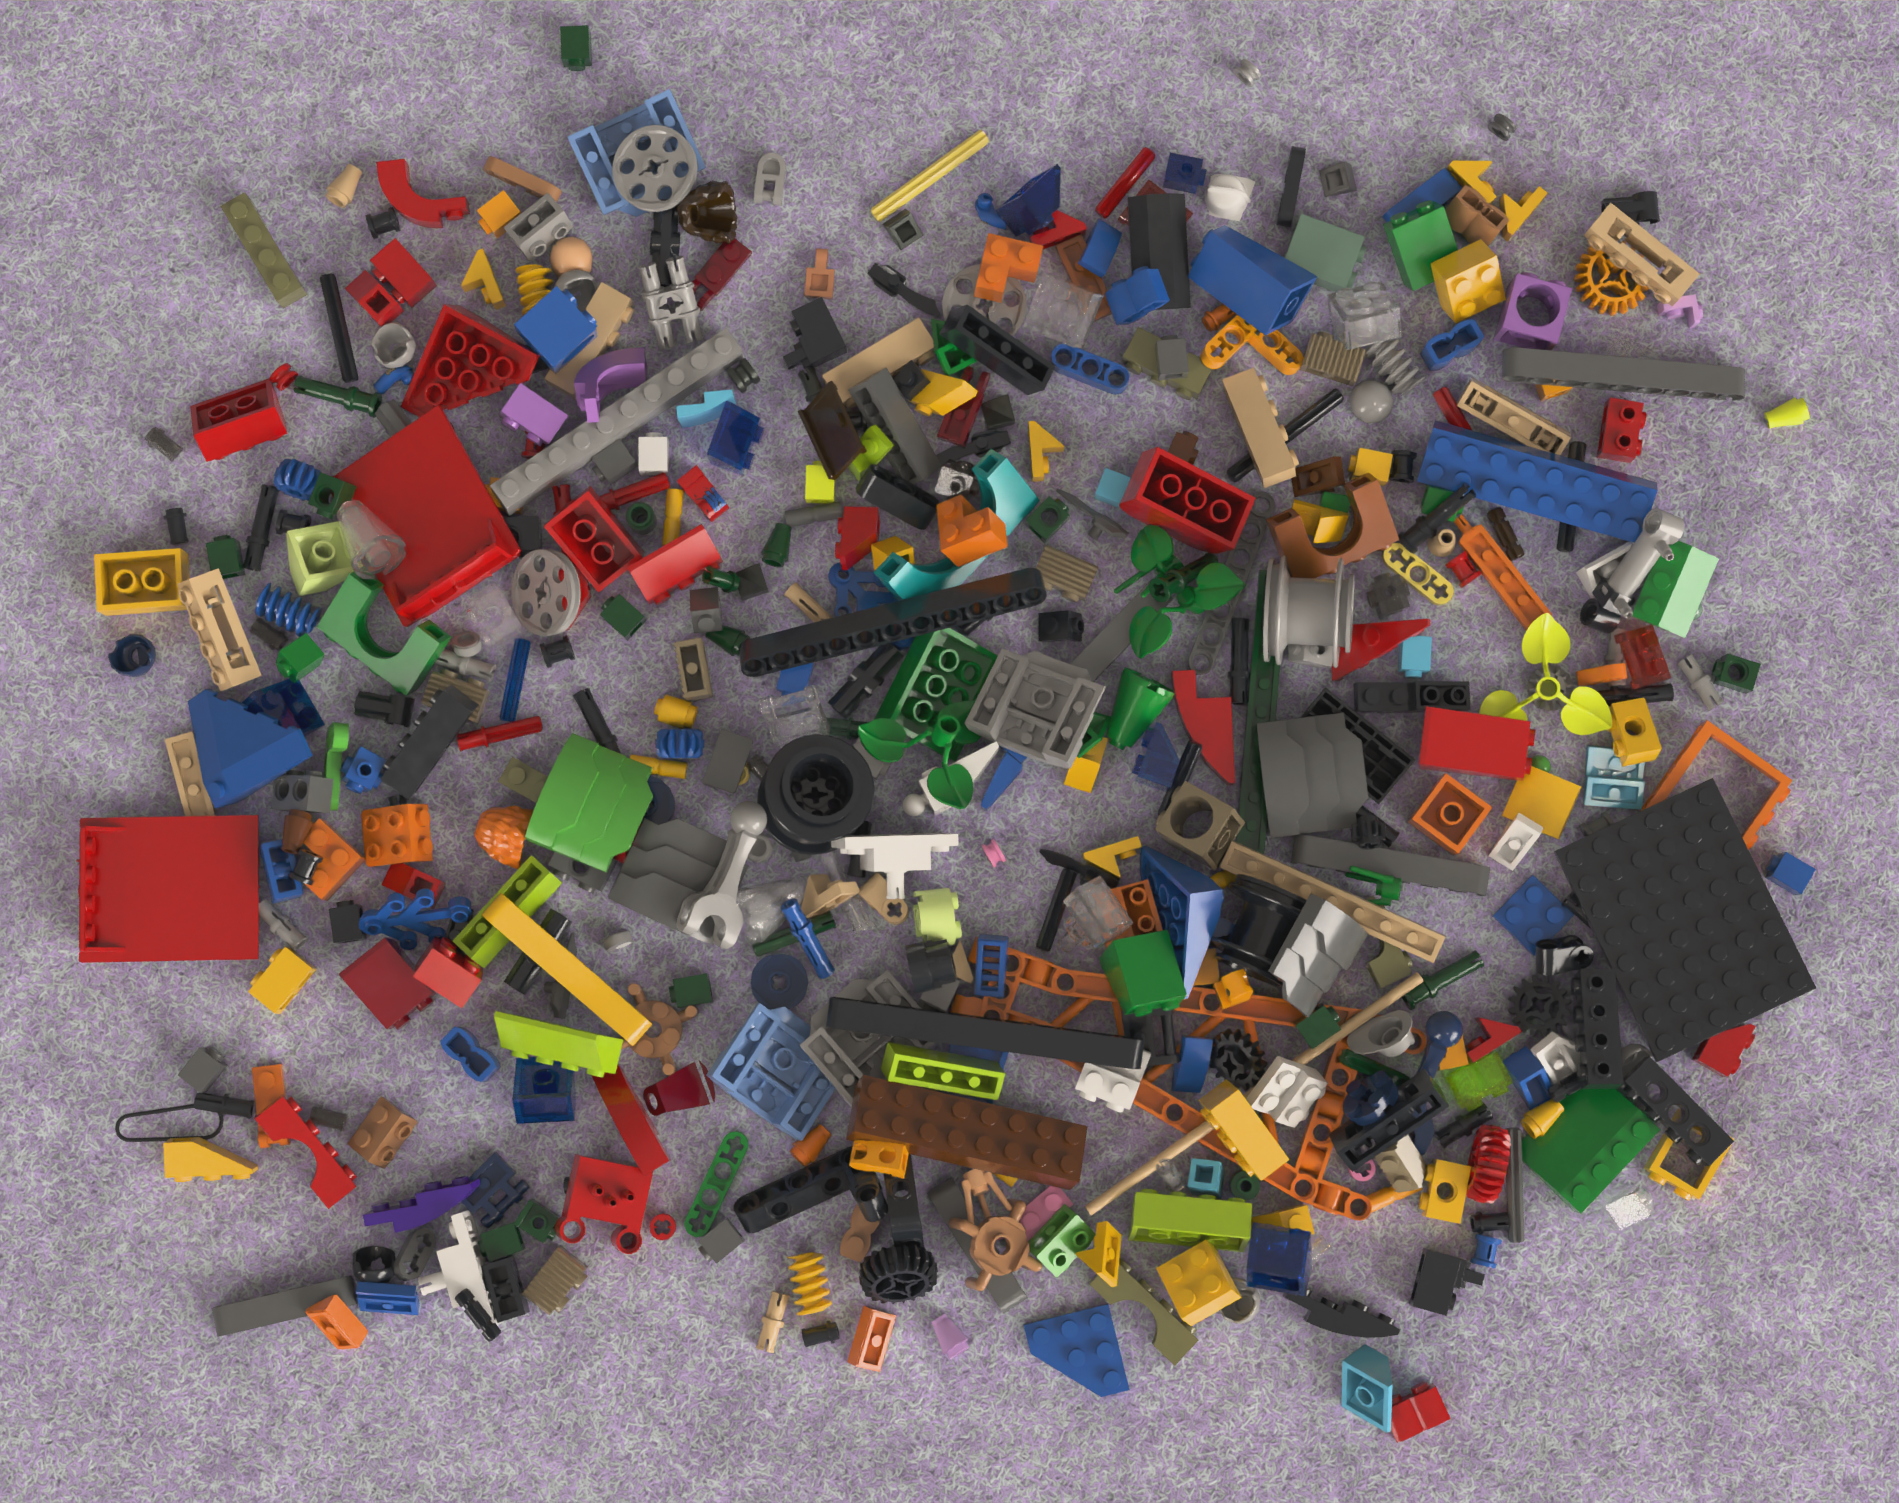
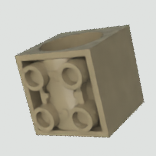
M1184 781L1183 785L1178 786L1173 792L1172 802L1168 809L1162 811L1158 816L1155 830L1169 845L1215 871L1224 858L1231 841L1235 840L1245 821L1230 805L1193 784ZM1199 811H1211L1213 822L1204 835L1194 839L1183 838V825L1189 816Z

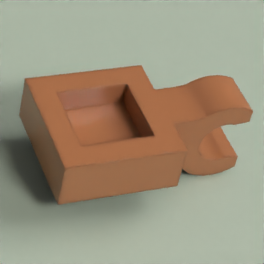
M816 248L815 268L806 267L804 296L807 298L822 297L823 299L833 300L835 269H827L828 249Z

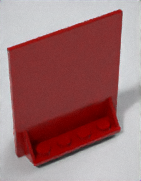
M437 405L333 476L357 486L344 519L377 579L384 584L383 590L402 625L405 627H409L413 623L435 613L487 577H492L493 573L521 555L518 543L440 405Z
M259 815L80 819L79 859L76 860V862H79V962L259 959Z

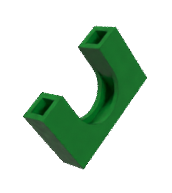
M360 568L347 576L317 628L323 631L329 640L337 642L345 648L351 657L359 659L367 665L373 674L381 676L389 682L395 691L407 696L421 686L448 644L451 636L431 620H427L415 628L400 652H392L380 647L369 633L367 616L370 607L384 584L366 570Z

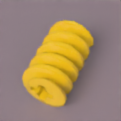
M529 264L515 269L516 273L520 274L517 277V283L522 285L518 289L519 294L523 296L520 299V304L525 307L522 310V316L551 291L546 289V286L553 284V279L544 278L545 275L552 273L551 268Z
M807 1252L786 1257L796 1261L788 1269L798 1272L797 1275L790 1278L791 1282L800 1284V1286L792 1290L793 1293L802 1295L800 1299L795 1301V1305L804 1306L803 1310L796 1313L797 1315L820 1312L832 1305V1300L823 1298L830 1293V1289L821 1287L822 1284L828 1281V1278L818 1275L826 1269L825 1265L816 1264V1262L824 1257L822 1253Z

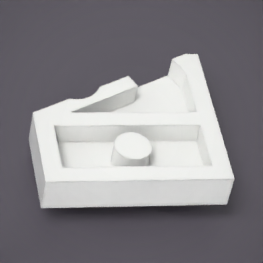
M1553 1031L1530 1049L1544 1066L1551 1085L1555 1083L1561 1084L1560 1080L1576 1072L1578 1063H1581L1580 1052L1575 1050V1042Z

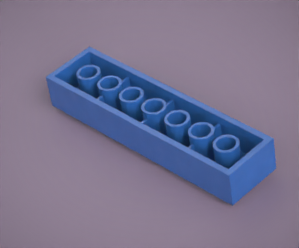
M1436 420L1434 421L1417 479L1418 482L1453 492L1465 482L1470 485L1466 493L1473 489L1476 493L1475 498L1630 542H1635L1643 531L1644 518L1652 509L1658 491L1657 482Z

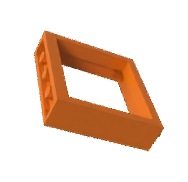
M1706 720L1698 726L1642 806V810L1667 799L1709 737H1712L1777 783L1741 834L1749 850L1759 837L1756 833L1761 825L1765 827L1773 818L1775 813L1772 810L1777 802L1782 803L1789 795L1791 790L1788 787L1793 780Z

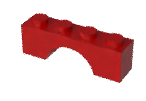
M282 1094L255 1116V1120L272 1141L295 1139L303 1142L311 1149L316 1159V1172L310 1182V1187L325 1206L330 1209L357 1187L353 1181L357 1176L347 1164L342 1167L335 1159L339 1154L329 1141L323 1144L317 1137L320 1130L311 1119H308L306 1122L299 1114L302 1108L292 1096L286 1099Z

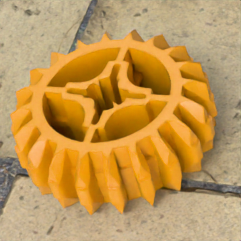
M1590 246L1587 249L1588 254L1583 253L1579 259L1582 263H1578L1575 266V270L1579 274L1573 277V281L1582 282L1575 288V292L1585 291V294L1580 298L1581 302H1585L1589 298L1592 301L1589 304V309L1592 310L1596 305H1599V314H1603L1609 308L1610 316H1614L1617 310L1621 314H1625L1628 311V307L1635 309L1638 306L1637 301L1642 302L1645 295L1643 292H1647L1649 288L1641 286L1634 281L1632 291H1630L1627 287L1629 284L1625 279V274L1628 271L1624 268L1616 267L1610 259L1606 260L1604 258L1609 257L1602 250L1597 251ZM1594 263L1598 266L1597 271L1600 274V280L1595 285L1591 276ZM1622 271L1616 280H1609L1604 283L1609 275ZM1611 290L1616 296L1620 295L1621 297H1609L1601 292Z

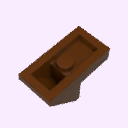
M1333 456L1295 468L1296 477L1291 478L1294 497L1335 492V487L1346 485L1342 460L1339 456Z

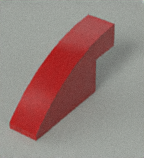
M1195 670L1172 671L1171 683L1172 690L1175 692L1173 697L1185 733L1189 740L1202 744L1200 757L1205 764L1226 785H1233L1235 783L1231 697L1197 698Z
M619 1063L615 1074L604 1072V1077L592 1075L619 1133L643 1176L671 1161L657 1137L659 1132Z

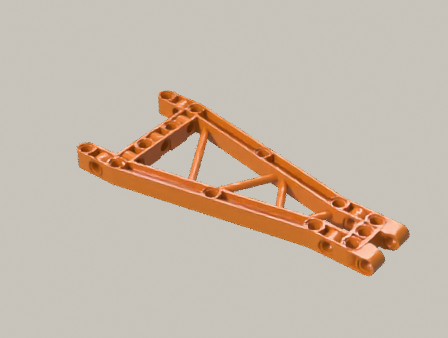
M976 936L967 960L973 964H976L978 937ZM985 945V949L1000 950V946ZM1009 947L1007 956L1016 957L1019 963L1017 970L1013 972L1006 971L1005 984L1009 987V995L1005 999L984 996L982 1000L976 997L967 998L956 994L950 1009L952 1013L981 1017L988 1010H995L999 1014L1000 1019L1063 1028L1092 1001L1112 1002L1118 1035L1124 1036L1122 1008L1105 974L1069 970ZM984 957V961L999 962L1000 959ZM983 969L992 974H999V970ZM1066 974L1072 978L1073 986L1070 990L1063 991L1059 989L1057 979L1060 975ZM989 981L988 986H994L998 982ZM1019 982L1054 995L1078 998L1050 1024L1011 1010ZM1192 987L1188 999H1183L1179 1004L1180 1006L1175 1009V1011L1210 1016L1189 1036L1205 1037L1223 1020L1230 1018L1243 1021L1245 1035L1247 1033L1251 1034L1250 1041L1252 1043L1258 1041L1255 1022L1295 1027L1293 1022L1303 1016L1298 1009L1284 999L1251 995L1248 1001L1223 1010L1218 1001L1217 1008L1209 1011L1204 1007L1203 1000L1206 995L1212 994L1216 996L1214 989ZM1325 1005L1326 1008L1332 1006L1341 1019L1337 1022L1339 1026L1351 1019L1354 1014L1362 1011V1009ZM1377 1014V1015H1375V1016L1372 1017V1018L1379 1017V1016H1382V1015ZM1412 1027L1410 1030L1417 1036L1418 1045L1412 1050L1407 1048L1405 1052L1418 1054L1426 1047L1427 1040L1421 1030ZM1347 1035L1336 1043L1332 1055L1328 1057L1322 1075L1328 1083L1326 1091L1322 1098L1317 1099L1313 1111H1310L1300 1141L1301 1150L1295 1166L1284 1163L1263 1180L1294 1199L1313 1205L1315 1208L1361 1221L1369 1217L1372 1212V1204L1368 1197L1322 1179L1333 1148L1329 1133L1340 1127L1344 1115L1343 1102L1348 1094L1346 1087L1355 1080L1358 1072L1339 1061L1342 1050L1349 1049ZM1181 1043L1176 1046V1052H1179V1055ZM1058 1059L1080 1073L1085 1064L1083 1062ZM1173 1064L1154 1065L1143 1075L1133 1104L1186 1135L1205 1122L1206 1119L1201 1112L1152 1084ZM1336 1069H1341L1346 1076L1344 1083L1339 1086L1335 1085L1331 1078L1332 1073ZM1171 1104H1177L1181 1108V1116L1175 1121L1170 1120L1166 1115V1110ZM1261 1112L1263 1124L1279 1144L1274 1119L1270 1114ZM1323 1124L1327 1128V1136L1325 1139L1318 1141L1313 1135V1130L1317 1125ZM1220 1129L1212 1130L1197 1141L1238 1165L1234 1159L1237 1152L1233 1154L1217 1136ZM1304 1179L1309 1184V1191L1305 1195L1299 1196L1295 1192V1184L1299 1180ZM1355 1199H1361L1364 1203V1209L1358 1215H1354L1350 1210V1204Z

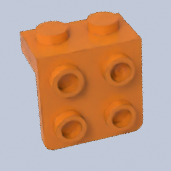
M403 804L362 811L365 864L368 867L433 861L428 804Z

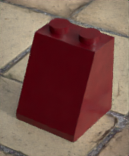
M383 938L339 973L344 982L386 1029L395 1027L399 1030L411 1021L409 1015L416 1009L422 1012L434 1002L432 997L437 994L434 990L413 977L415 965L395 939Z

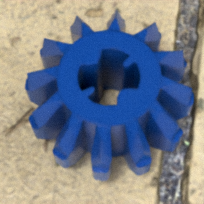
M284 459L283 462H280L279 467L276 468L273 483L285 495L302 501H309L321 471L315 469L313 465L306 464L305 461Z
M661 729L657 732V739H655L657 755L661 758H699L703 755V732L699 729Z

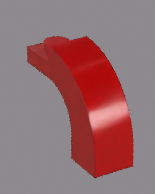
M405 159L376 162L378 179L383 193L392 207L406 220L422 227L437 229L443 228L442 217H446L450 221L463 219V215L470 214L469 202L465 196L432 200L416 194L411 187L409 165Z

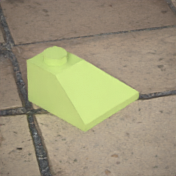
M342 521L287 531L289 569L299 596L327 591L345 581L350 573L359 569Z

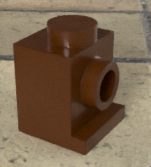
M1183 431V433L1176 432L1168 452L1193 465L1199 453V450L1195 449L1199 438L1187 431Z

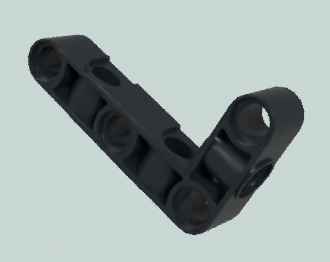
M853 1146L847 1147L738 1198L733 1206V1210L742 1227L748 1233L764 1230L848 1190L851 1191L864 1218L869 1222L880 1221L887 1215L889 1210L876 1172L861 1171L849 1166Z
M909 1154L904 1179L884 1173L894 1245L901 1246L905 1243L906 1246L916 1244L917 1248L924 1247L912 1158L911 1154ZM901 1190H905L908 1192V1194L903 1197L895 1196V1194Z

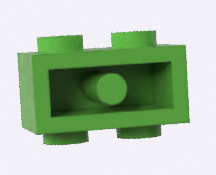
M1064 1204L1028 1241L1029 1251L1057 1278L1070 1267L1072 1261L1077 1257L1075 1255L1076 1252L1084 1251L1090 1246L1096 1234L1074 1211Z

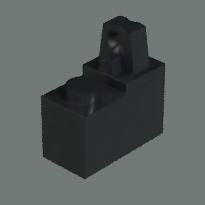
M822 297L791 311L794 319L789 322L796 337L800 335L802 337L798 339L799 342L793 345L795 351L783 356L788 370L803 365L804 369L809 367L816 368L847 353L846 345Z
M1423 1248L1409 1305L1447 1316L1448 1310L1452 1311L1455 1305L1456 1293H1453L1454 1288H1465L1467 1282L1482 1286L1485 1274L1470 1270L1471 1263L1465 1259Z

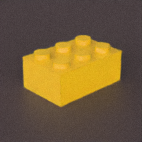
M181 548L94 554L96 607L99 613L105 616L187 610L186 605L179 598V588L177 586L178 583L190 579L189 554Z
M1227 1079L1199 1099V1102L1204 1107L1200 1110L1201 1114L1215 1130L1220 1129L1217 1136L1233 1154L1237 1152L1234 1159L1250 1177L1255 1175L1262 1181L1290 1160L1239 1089Z

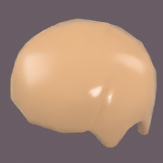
M572 236L556 241L551 249L550 263L553 272L558 278L563 273L575 269L591 272L593 259L591 248L584 240Z

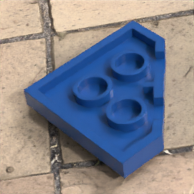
M1108 1303L1023 1324L1030 1353L1100 1397L1130 1390Z

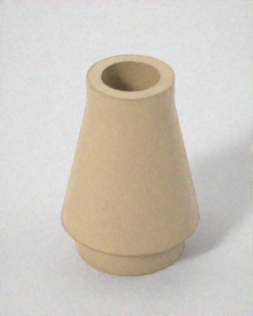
M347 164L346 168L326 188L328 191L325 195L326 198L341 208L351 204L362 171L354 165Z
M1438 529L1435 537L1432 539L1428 538L1427 545L1430 552L1438 557L1450 555L1456 546L1454 532L1449 529ZM1441 536H1445L1446 541L1449 543H1444Z

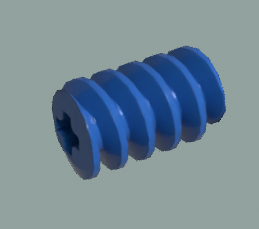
M271 582L268 583L257 599L256 615L260 617L265 616L269 622L275 621L279 627L285 626L289 632L296 630V635L299 637L305 633L309 634L316 626L322 608L318 607L312 613L311 602L301 607V597L298 596L291 602V592L288 591L281 597L282 588L278 586L272 592L270 591Z

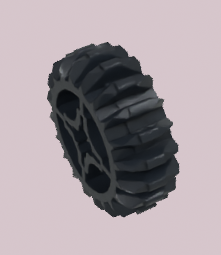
M903 1243L901 1246L881 1247V1251H873L871 1256L864 1257V1262L860 1264L859 1281L865 1296L871 1297L872 1301L880 1300L882 1304L886 1302H891L892 1304L896 1302L904 1303L907 1300L915 1301L916 1297H924L926 1292L933 1290V1286L937 1284L938 1267L932 1252L926 1251L925 1247L917 1248L916 1244L906 1246Z

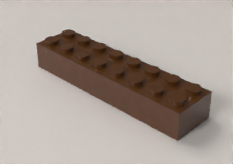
M863 1075L855 1086L846 1140L853 1142L855 1140H871L904 1144L911 1155L1071 1190L1080 1182L1088 1126Z

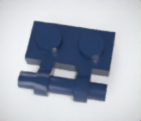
M495 1152L469 1177V1180L479 1178L480 1185L461 1203L472 1214H475L483 1207L487 1214L480 1221L486 1228H489L496 1221L500 1222L505 1217L504 1213L514 1203L518 1204L524 1198L523 1194L530 1186L523 1179L515 1187L512 1186L509 1180L516 1172ZM501 1188L506 1195L494 1205L489 1199Z

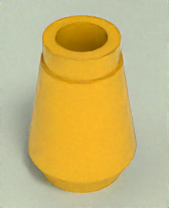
M1550 1099L1524 1113V1118L1520 1120V1123L1532 1138L1536 1139L1539 1135L1543 1137L1560 1114L1564 1112V1108L1560 1102H1554Z

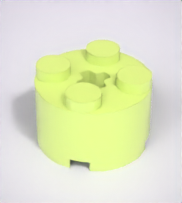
M949 888L914 891L913 898L919 897L918 904L913 905L916 937H922L923 941L932 940V942L947 939L950 945H955L956 940L962 937L960 921H955L954 913L955 909L959 907L957 892H951Z

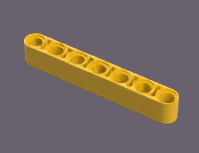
M500 893L482 913V916L631 1045L634 1046L651 1027L652 1023L504 894Z

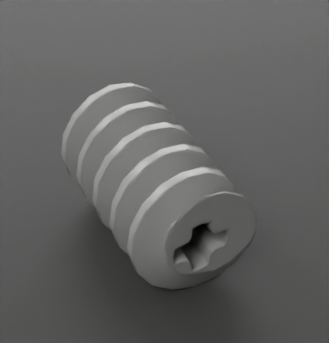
M1390 333L1372 345L1365 356L1366 358L1376 356L1371 365L1374 368L1382 366L1378 373L1380 377L1389 375L1385 381L1387 386L1396 384L1391 391L1393 395L1400 393L1404 395L1424 381L1426 377L1415 378V374L1419 370L1418 366L1408 368L1413 359L1410 357L1402 360L1401 357L1406 350L1405 348L1395 350L1399 340L1389 341L1388 338L1392 334Z

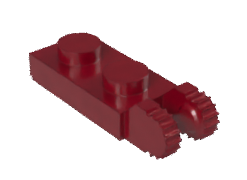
M735 238L731 243L723 242L694 277L695 280L692 281L694 283V295L701 285L708 289L697 302L700 311L704 310L715 295H719L752 254L751 250Z
M967 366L963 371L961 379L968 384L973 378L974 368ZM983 371L975 388L978 391L975 397L945 414L937 434L938 439L965 448L985 396L984 392L990 379V373Z

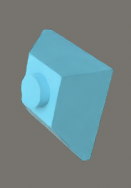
M1364 1344L1342 1361L1341 1406L1386 1433L1391 1431L1392 1379L1387 1356Z

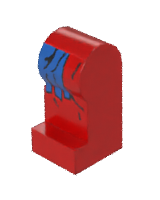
M697 465L677 480L679 487L711 522L729 509L727 503Z

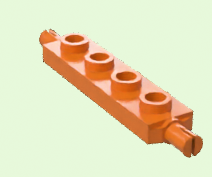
M1463 514L1457 517L1453 523L1463 533L1458 541V545L1463 551L1467 552L1469 559L1482 572L1484 578L1523 628L1527 631L1532 622L1544 613L1552 615L1483 525L1480 524L1472 527Z

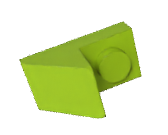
M876 424L869 427L860 438L867 452L860 453L847 467L858 481L861 480L870 464L877 465L894 446Z

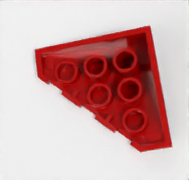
M444 304L400 407L418 417H421L437 405H440L443 410L458 408L468 404L471 399L479 396L487 397L503 391V387L514 383L519 385L529 381L540 355L460 305Z

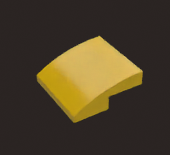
M1531 766L1530 775L1524 774L1523 781H1516L1502 816L1513 821L1516 815L1520 813L1542 826L1543 834L1559 840L1582 787Z

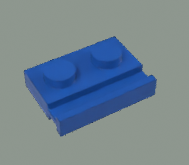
M357 1282L356 1294H358L357 1300L360 1311L406 1315L419 1314L420 1302L416 1286Z

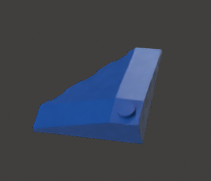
M209 688L190 699L188 706L203 784L215 809L236 804L313 756L301 729L295 726H288L286 729L277 725V718L263 712H258L257 715L246 711L248 705L232 698L227 699V701L217 698L218 692Z
M1142 846L1139 868L1141 881L1149 880L1162 929L1168 930L1187 994L1184 999H1188L1220 918L1224 893L1222 888L1210 877L1148 846Z

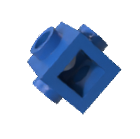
M360 746L355 750L352 757L347 756L340 769L343 772L340 780L347 783L345 785L347 789L357 794H361L362 791L367 793L372 787L377 789L382 781L380 779L384 775L380 771L386 759ZM360 769L364 771L365 775L360 773Z

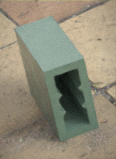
M1301 214L1285 258L1316 275L1317 278L1314 285L1343 295L1346 288L1352 289L1357 273L1353 272L1356 262H1362L1367 247L1362 246L1365 236Z

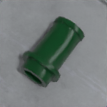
M712 566L706 567L707 571H703V583L722 588V591L725 593L735 592L740 585V578L734 571L725 572Z

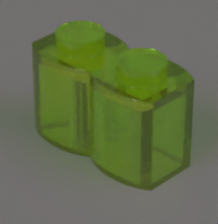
M1493 1051L1474 1063H1469V1065H1465L1443 1076L1458 1108L1463 1109L1466 1107L1468 1111L1483 1104L1481 1099L1492 1094L1493 1098L1505 1094L1509 1091L1507 1086L1513 1083L1497 1051Z

